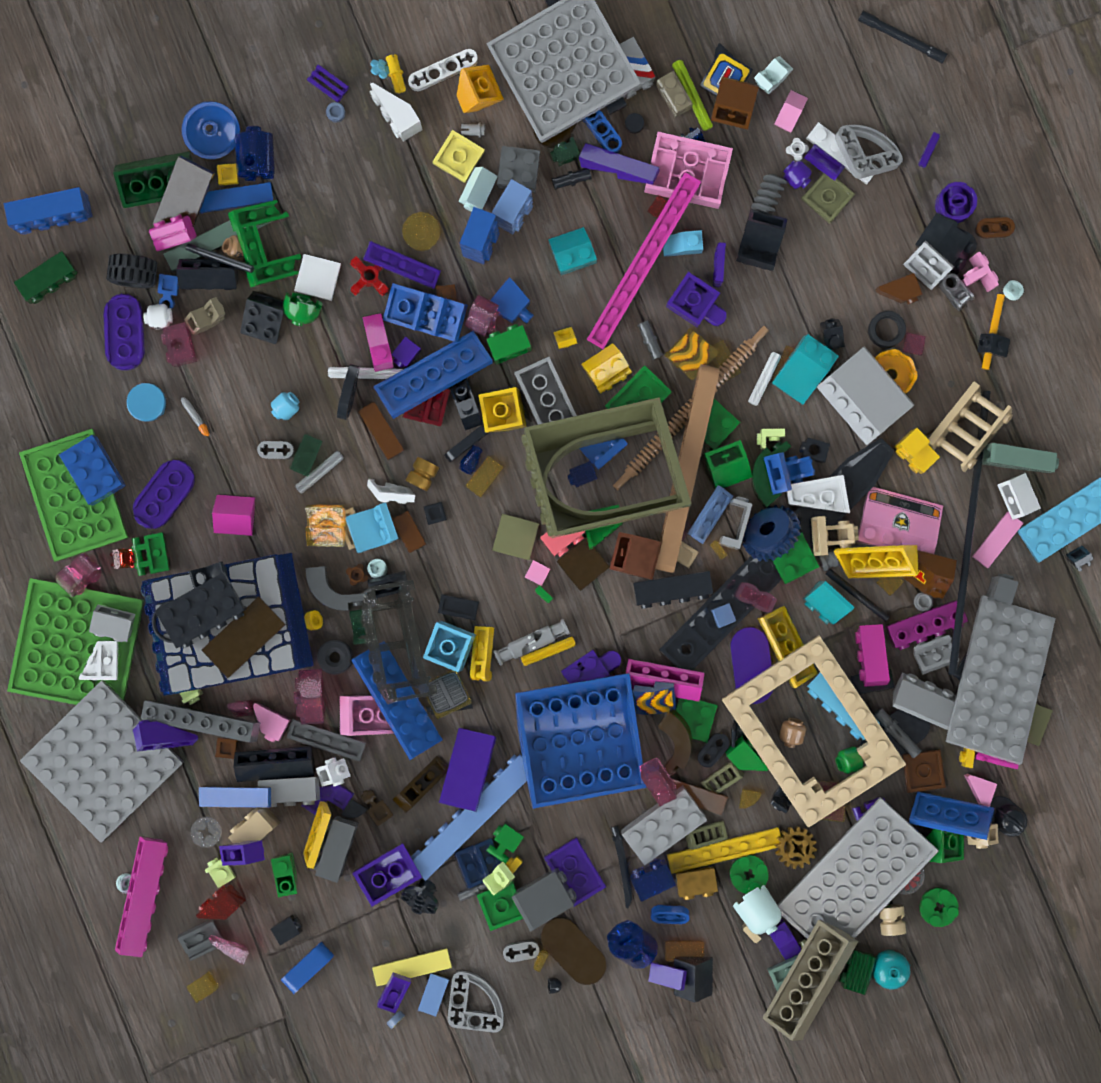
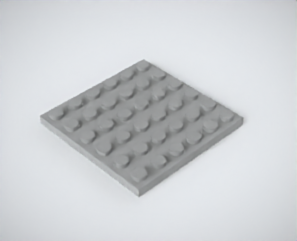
M560 0L486 43L541 143L642 86L595 0Z
M104 680L100 681L20 760L100 843L184 763L171 748L137 752L133 729L138 722L143 720Z

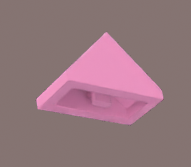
M791 90L774 125L791 133L808 98Z
M965 774L964 776L978 805L990 807L997 784Z

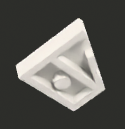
M368 479L367 486L379 501L389 502L391 500L402 504L414 502L415 494L410 488L387 482L385 486L376 485L374 479Z
M97 641L86 667L79 676V680H118V642Z

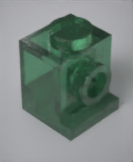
M573 137L570 138L569 143H566V141L555 145L556 148H553V151L550 152L553 163L557 162L558 167L578 160L580 155Z

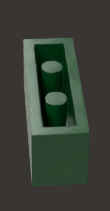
M61 251L16 280L14 284L26 302L36 304L42 301L43 296L47 293L51 294L57 291L64 282L69 283L74 280L78 271L67 254Z

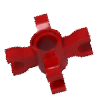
M357 256L350 261V265L361 274L360 280L350 288V291L355 296L365 286H373L382 297L388 292L389 288L378 279V274L384 268L377 265L365 266ZM372 273L375 278L367 280L364 274Z

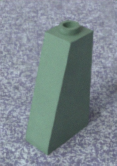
M991 443L984 448L982 465L1053 473L1055 469H1058L1059 458H1057V453Z

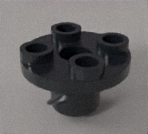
M423 879L416 886L406 887L401 895V899L412 907L411 910L418 915H421L422 912L435 914L439 907V902L434 896V893L437 892L436 886L430 880L425 881Z

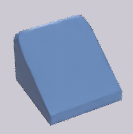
M729 603L711 610L718 628L736 621Z

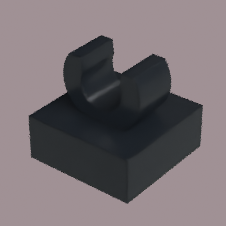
M1082 545L1066 554L1067 560L1080 572L1082 571L1081 566L1084 564L1088 567L1091 566L1092 554Z

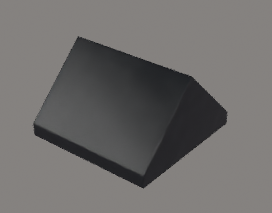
M674 957V967L687 971L685 989H674V995L694 1003L713 994V957Z

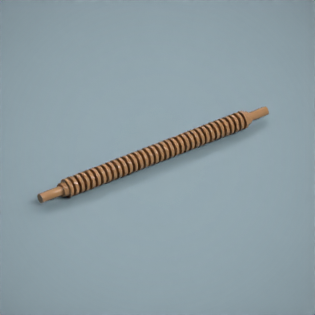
M765 326L751 339L744 340L743 344L739 346L740 348H737L732 353L733 355L729 356L730 359H726L727 363L724 362L722 364L724 367H719L721 371L719 372L716 386L718 389L721 388L720 384L724 385V381L726 382L731 377V374L735 373L734 370L737 371L738 367L742 366L741 363L745 362L744 359L747 360L749 358L747 355L751 356V351L753 353L756 351V344L769 331ZM687 402L684 404L686 408L684 406L681 407L683 412L679 409L677 412L680 415L676 413L674 415L676 419L672 417L671 420L673 422H667L670 434L673 436L676 435L674 431L677 433L680 431L678 427L680 429L683 428L681 424L686 425L685 420L687 421L690 404ZM655 435V441L651 439L650 442L652 444L649 442L646 444L649 448L644 446L645 452L641 450L640 453L642 455L637 454L638 459L634 457L633 460L635 462H629L632 466L626 465L625 473L613 485L617 491L630 478L639 475L636 471L642 472L640 467L644 469L645 466L643 464L648 465L647 460L652 461L650 456L655 458L654 453L659 454L657 449L662 450L659 437Z

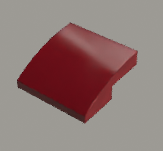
M450 389L440 392L403 413L402 418L441 427Z

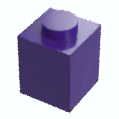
M405 337L391 355L395 358L393 362L400 368L403 366L407 368L422 350Z

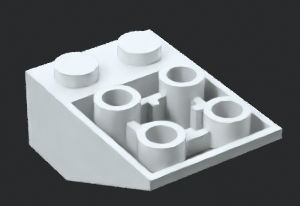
M370 84L372 88L370 91L371 97L377 106L381 105L380 110L386 122L391 121L390 126L396 138L400 137L404 142L422 131L421 122L410 104L378 85Z

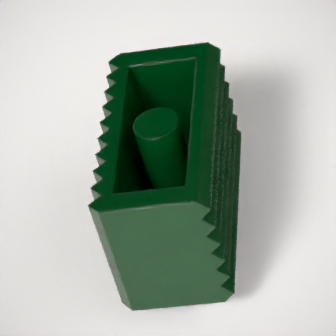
M854 949L846 963V971L841 972L839 979L841 986L844 989L866 995L877 959L875 955Z

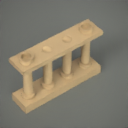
M976 382L971 384L928 438L930 441L928 445L933 450L937 447H942L963 462L961 464L963 472H966L968 468H973L977 462L976 458L1001 426L1004 423L1007 424L1013 416L1011 406L1008 405L1003 411L981 396V387ZM972 402H978L998 416V419L992 426L969 411L970 408L968 407ZM960 417H966L987 433L979 441L960 428L957 421ZM948 432H954L975 448L967 456L947 442L945 436Z

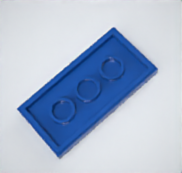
M917 792L909 823L987 840L994 808Z

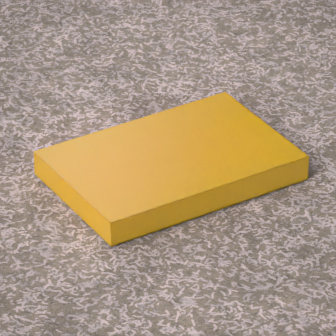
M319 802L303 852L308 868L314 869L331 817L327 802Z

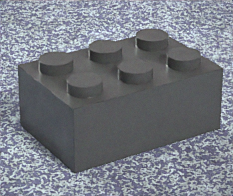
M336 816L329 821L326 833L329 834L322 842L320 851L323 853L316 860L314 870L317 871L315 876L338 883L342 877L359 822Z

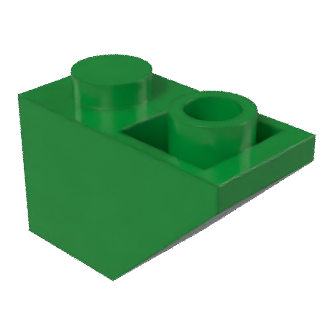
M743 736L736 740L735 748L731 745L725 751L726 756L739 770H768L749 739L746 740Z
M293 853L274 856L271 859L278 897L297 894V874Z

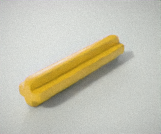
M569 637L521 657L524 666L575 647V640L573 637Z

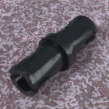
M586 168L576 172L569 171L567 172L568 174L552 178L554 189L557 190L569 185L572 187L576 186V183L591 180L592 177L590 170Z

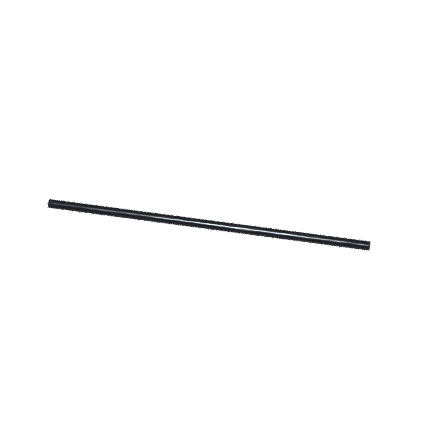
M983 391L982 396L990 401L991 392ZM981 405L980 418L987 422L988 409ZM980 427L978 428L977 436L979 441L986 434V431ZM984 449L976 458L977 462L973 469L948 674L956 675Z

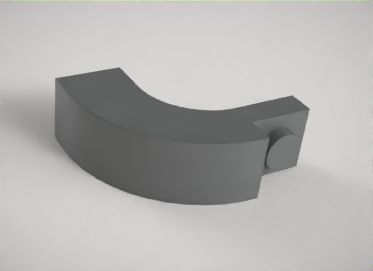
M326 566L305 568L307 583L312 594L325 606L345 611L350 610L349 603H352L353 606L364 605V601H368V593L342 595L334 591L328 581Z

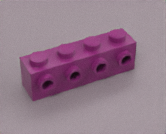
M957 600L886 625L885 629L892 647L902 650L910 647L909 643L916 641L918 644L927 641V636L934 634L937 637L945 634L946 629L952 628L954 630ZM965 612L963 615V623L968 622Z

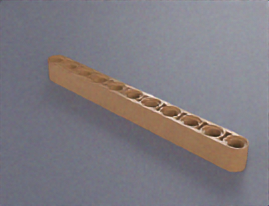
M700 364L678 457L690 500L720 372L719 368ZM672 484L670 496L676 495L675 488H674V485H673V484ZM689 507L666 512L660 537L662 544L656 570L674 573Z

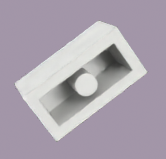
M1026 473L998 484L1012 520L1041 509Z

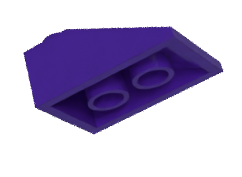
M404 844L369 861L352 873L371 907L422 878Z

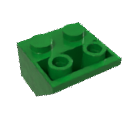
M741 440L703 455L715 488L717 486L726 488L752 478L749 461Z

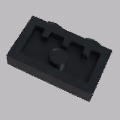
M253 291L246 301L240 333L276 344L282 318L285 314L283 309L284 300Z

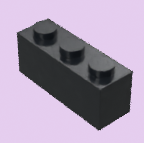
M179 259L176 270L179 289H237L239 280L238 268L212 259Z

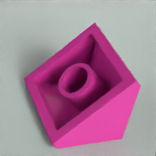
M217 495L212 512L214 533L252 536L255 498Z

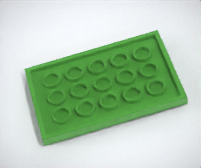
M94 429L19 452L54 562L129 538L115 494L110 495L94 506L89 505L59 454L91 435L96 436Z

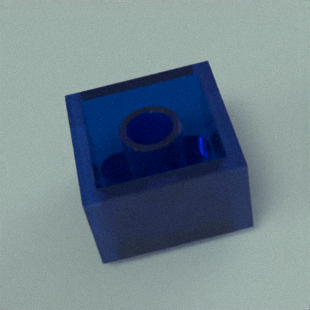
M660 858L649 863V867L644 869L639 867L632 871L633 874L630 875V878L641 902L676 886L665 859L662 861Z

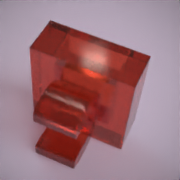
M115 549L110 554V556L114 557V563L111 564L114 569L134 568L132 549Z

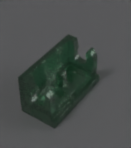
M303 434L289 469L308 477L323 441Z

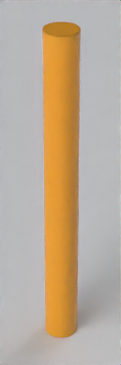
M997 294L989 334H997L1005 298L1003 294ZM984 354L981 369L989 370L992 354Z

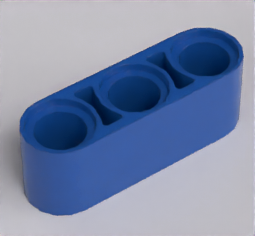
M598 110L595 112V117L584 118V123L603 149L618 154L622 147V140L603 113ZM599 126H605L607 128V131L605 133H599L597 131V128ZM615 141L618 143V147L612 149L608 146V143Z
M321 941L284 975L281 981L293 994L296 993L334 957L333 953Z

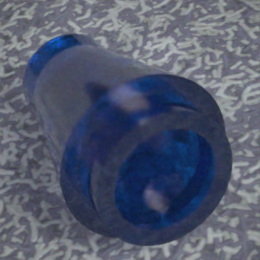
M473 445L459 462V469L469 475L476 472L483 450Z

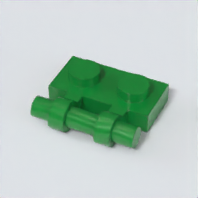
M163 532L144 536L145 544H140L139 537L132 538L133 546H131V549L135 555L136 563H134V566L137 569L138 576L146 575L145 567H149L150 574L171 570ZM142 550H146L148 561H143Z

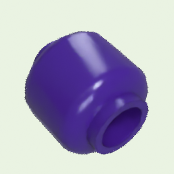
M793 160L783 171L785 173L784 179L794 189L799 187L804 189L811 182L809 177L812 171L802 161L795 162Z

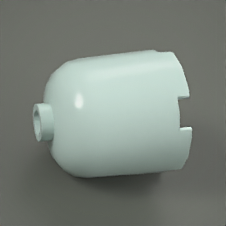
M765 885L761 887V890L757 887L743 896L744 901L742 903L736 902L733 905L752 933L756 935L767 933L770 935L778 929L776 925L781 920V911Z

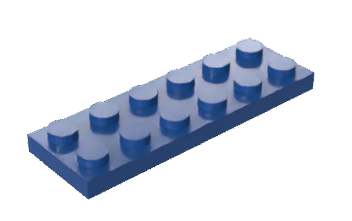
M474 331L459 338L458 342L450 343L373 387L394 419L487 367L493 361Z
M385 641L351 660L409 760L442 741Z

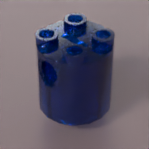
M259 126L246 127V132L235 135L238 177L244 178L245 181H255L257 177L274 179L273 134L262 131Z
M626 920L617 924L607 934L610 952L628 966L642 969L649 966L655 960L658 951L656 939L638 924Z

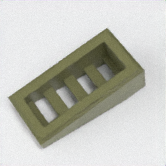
M730 760L701 781V784L707 790L720 793L743 778L744 773ZM730 767H731V769L733 770V772L736 774L735 776H733L732 773L730 772V770H729ZM723 772H725L726 775L729 777V781L725 779V777L722 774ZM715 777H719V779L723 783L722 786L719 784ZM709 781H712L714 783V785L717 787L716 790L712 788Z
M723 820L699 826L685 836L687 846L691 850L728 840ZM715 827H718L720 837H717ZM707 829H710L712 839L709 838ZM701 831L703 832V836H704V840H705V841H702V839H701V835H700V832H701Z

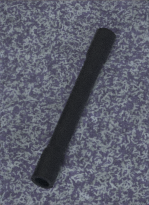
M864 10L858 19L859 22L903 42L943 64L948 54L879 20L878 17Z

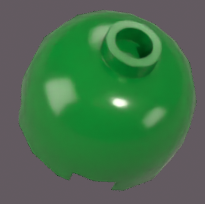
M287 292L283 309L285 315L292 320V324L303 326V324L312 323L318 318L323 303L319 300L315 303L310 300L311 296L293 292L292 296H290Z

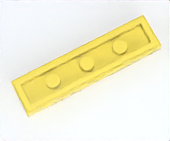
M448 948L373 966L372 969L376 985L381 986L388 983L393 972L413 978L452 968Z

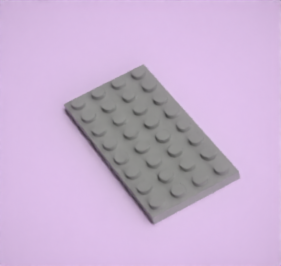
M983 595L980 598L946 742L1021 765L1056 618L1012 604H1003L1002 602L987 599V596Z
M880 797L777 906L781 911V915L807 939L818 920L843 930L855 939L939 850Z

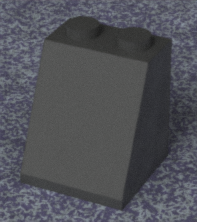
M558 867L519 887L512 896L530 931L571 908L577 901L573 888H569L566 883L567 877L565 873L560 871Z

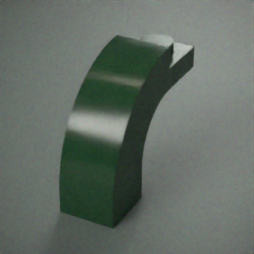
M779 441L771 448L773 450L772 453L766 447L753 464L751 472L752 488L764 508L781 496V493L774 495L772 493L764 457L787 451L791 447L787 441L783 444Z

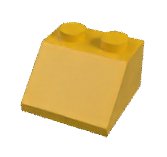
M514 387L479 395L485 433L526 427L521 394L518 388Z

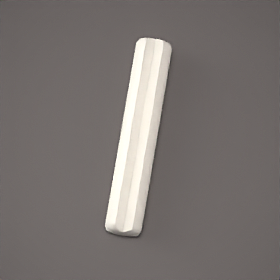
M771 353L748 400L750 404L758 405L781 358V355L778 353Z

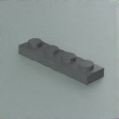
M292 719L287 735L289 739L359 762L366 742Z

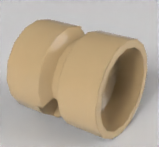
M886 905L879 913V918L883 920L880 923L881 935L895 936L906 933V923L902 920L905 916L904 905Z

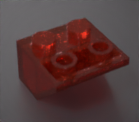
M231 884L228 887L223 885L212 895L214 897L213 900L209 898L197 908L200 912L196 914V917L226 920L246 900Z

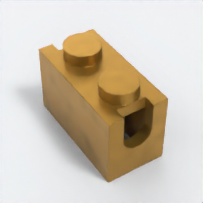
M713 866L675 873L678 895L680 898L683 897L684 900L694 899L695 895L700 894L703 897L713 896L714 892H718Z

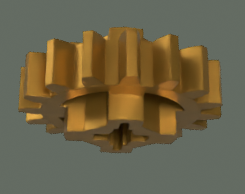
M795 826L794 830L788 827L787 833L782 830V838L777 837V840L780 841L779 844H774L775 847L779 848L775 854L781 855L778 860L784 862V865L787 867L791 864L793 869H796L797 865L800 868H804V862L809 865L810 861L808 859L815 858L812 851H817L813 847L817 842L811 840L813 834H807V830L804 828L800 831L798 826ZM793 835H801L802 837H798L797 839H794L792 836H793ZM793 843L797 844V849L799 853L797 851H794L795 847ZM794 856L799 857L798 860H791L790 858Z

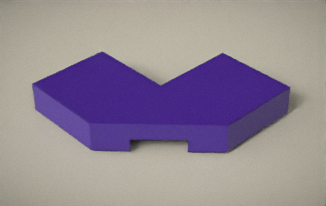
M341 784L337 786L328 785L320 787V800L315 801V804H302L301 806L316 815L320 801H330L344 810L355 793Z

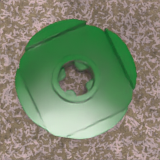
M747 855L737 858L730 867L729 875L732 884L738 891L744 894L757 887L761 890V887L766 885L768 881V869L757 856ZM751 869L754 877H750L748 880L744 872H748Z
M931 888L921 897L922 899L919 904L920 915L927 923L934 927H944L951 924L959 914L956 897L946 889ZM939 902V904L944 905L941 912L938 910L934 911L935 903Z

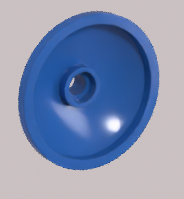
M206 101L192 107L183 119V140L189 150L201 158H221L234 149L239 139L240 127L235 114L230 108L219 102ZM212 125V129L208 131L206 126Z

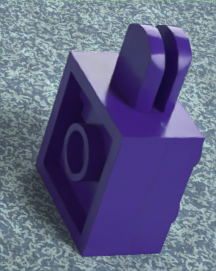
M690 272L686 274L666 304L668 309L697 328L703 319L714 326L722 325L726 319L725 310L714 303L720 292Z
M592 649L565 667L561 672L568 683L609 677V673L620 666L621 657L615 651H608L598 658Z

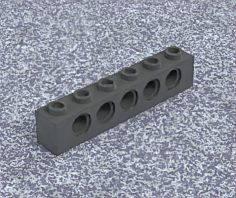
M144 700L141 720L158 721L169 726L249 743L257 742L261 724L260 722L154 700Z

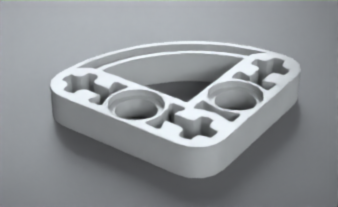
M845 125L840 127L835 135L836 142L848 168L855 178L862 179L895 170L903 160L897 146L883 133L871 127ZM857 137L866 138L876 143L885 152L866 157ZM848 149H854L857 155L852 156L849 154ZM872 161H878L881 168H876Z
M464 970L455 972L452 978L449 1001V1025L454 1028L493 1033L500 1031L503 1027L504 1013L501 1000L495 989L489 982L477 974ZM460 975H463V979H466L462 983V989H466V991L454 990V987L458 989L459 981L455 978H459ZM469 982L476 984L485 991L492 1001L495 1013L466 1010ZM456 994H461L464 997V1002L456 1004L453 1001V997ZM452 1007L459 1009V1017L462 1020H458V1023H454V1019H451V1017L455 1016L456 1010L451 1009ZM474 1015L479 1016L481 1019V1023L477 1026L472 1025L470 1022V1018ZM484 1016L487 1017V1021H493V1018H497V1022H500V1024H497L496 1028H494L491 1023H486V1027H483Z

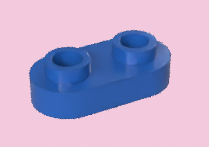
M657 905L651 909V920L663 924H685L689 921V910L684 906Z

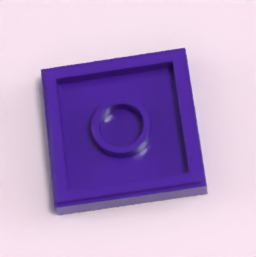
M719 242L715 249L713 287H721L723 283L726 243Z

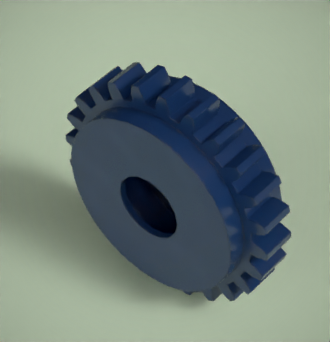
M777 505L774 508L768 506L767 509H761L759 513L754 514L755 516L752 519H749L742 539L744 542L742 545L753 559L757 558L759 561L764 559L765 562H768L769 559L774 561L775 558H781L783 554L789 553L788 551L794 548V543L798 542L797 536L801 534L798 531L801 529L799 525L800 520L790 508H785L783 505L780 508Z

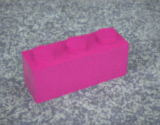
M883 624L859 626L858 631L855 632V642L859 644L860 651H857L858 662H861L862 669L859 670L860 681L864 682V687L887 685L890 678Z

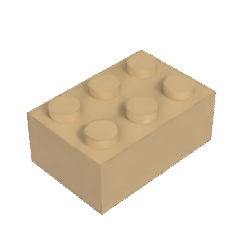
M255 808L243 821L230 830L232 835L228 838L232 843L262 840L281 822L269 808Z

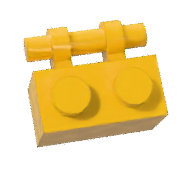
M613 343L581 364L590 380L597 386L596 388L600 394L606 390L609 391L613 385L619 381H624L632 373L623 354Z

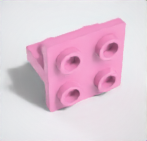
M979 251L969 259L973 269L963 275L964 279L962 282L966 287L981 280L986 291L989 292L999 285L998 276L994 271L991 272L988 266L989 261L984 254L982 255Z

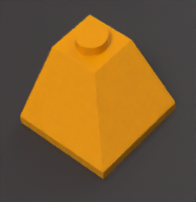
M489 65L461 69L457 98L464 113L476 112L504 100Z

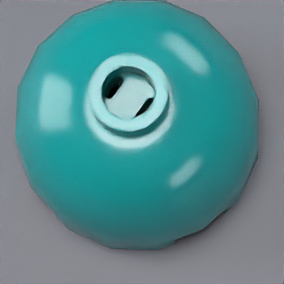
M884 950L876 955L877 959L872 972L875 982L889 990L899 989L904 986L910 977V964L906 957L895 950Z

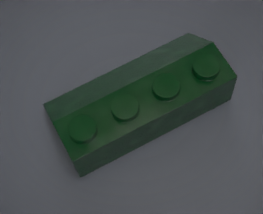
M187 151L115 165L113 174L123 208L161 202L178 157L181 155L193 161L191 152Z

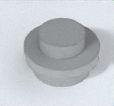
M923 592L918 593L914 598V606L919 611H928L933 606V598L931 595L924 594Z

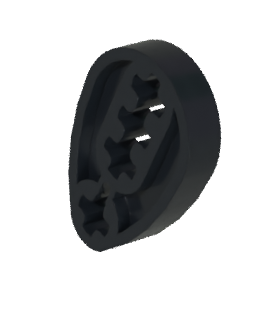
M350 364L348 367L337 409V418L348 420L356 393L360 366Z

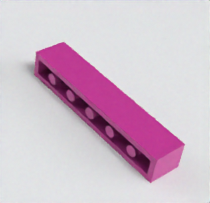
M141 836L139 838L115 951L119 955L142 957L143 952L147 949V933L150 932L152 925L150 919L156 908L155 896L158 895L160 890L159 878L163 875V860L168 853L167 843L162 839Z

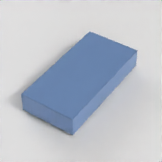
M434 973L430 974L418 1008L419 1011L433 1016L437 1015L449 981L448 978Z

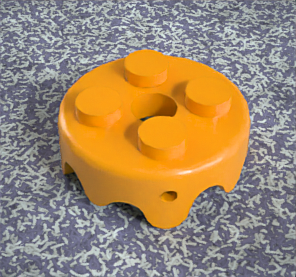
M897 349L887 350L878 354L875 357L878 363L886 372L890 369L896 372L894 381L905 394L908 393L917 379V371L913 360Z

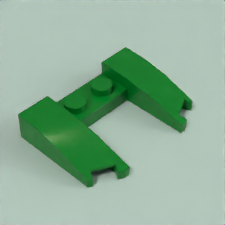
M277 200L233 210L228 213L233 232H237L245 262L255 267L253 273L246 272L250 288L299 274V271H294L295 260H301V254L267 262L256 227L289 217L286 211L281 214L274 205L278 202Z

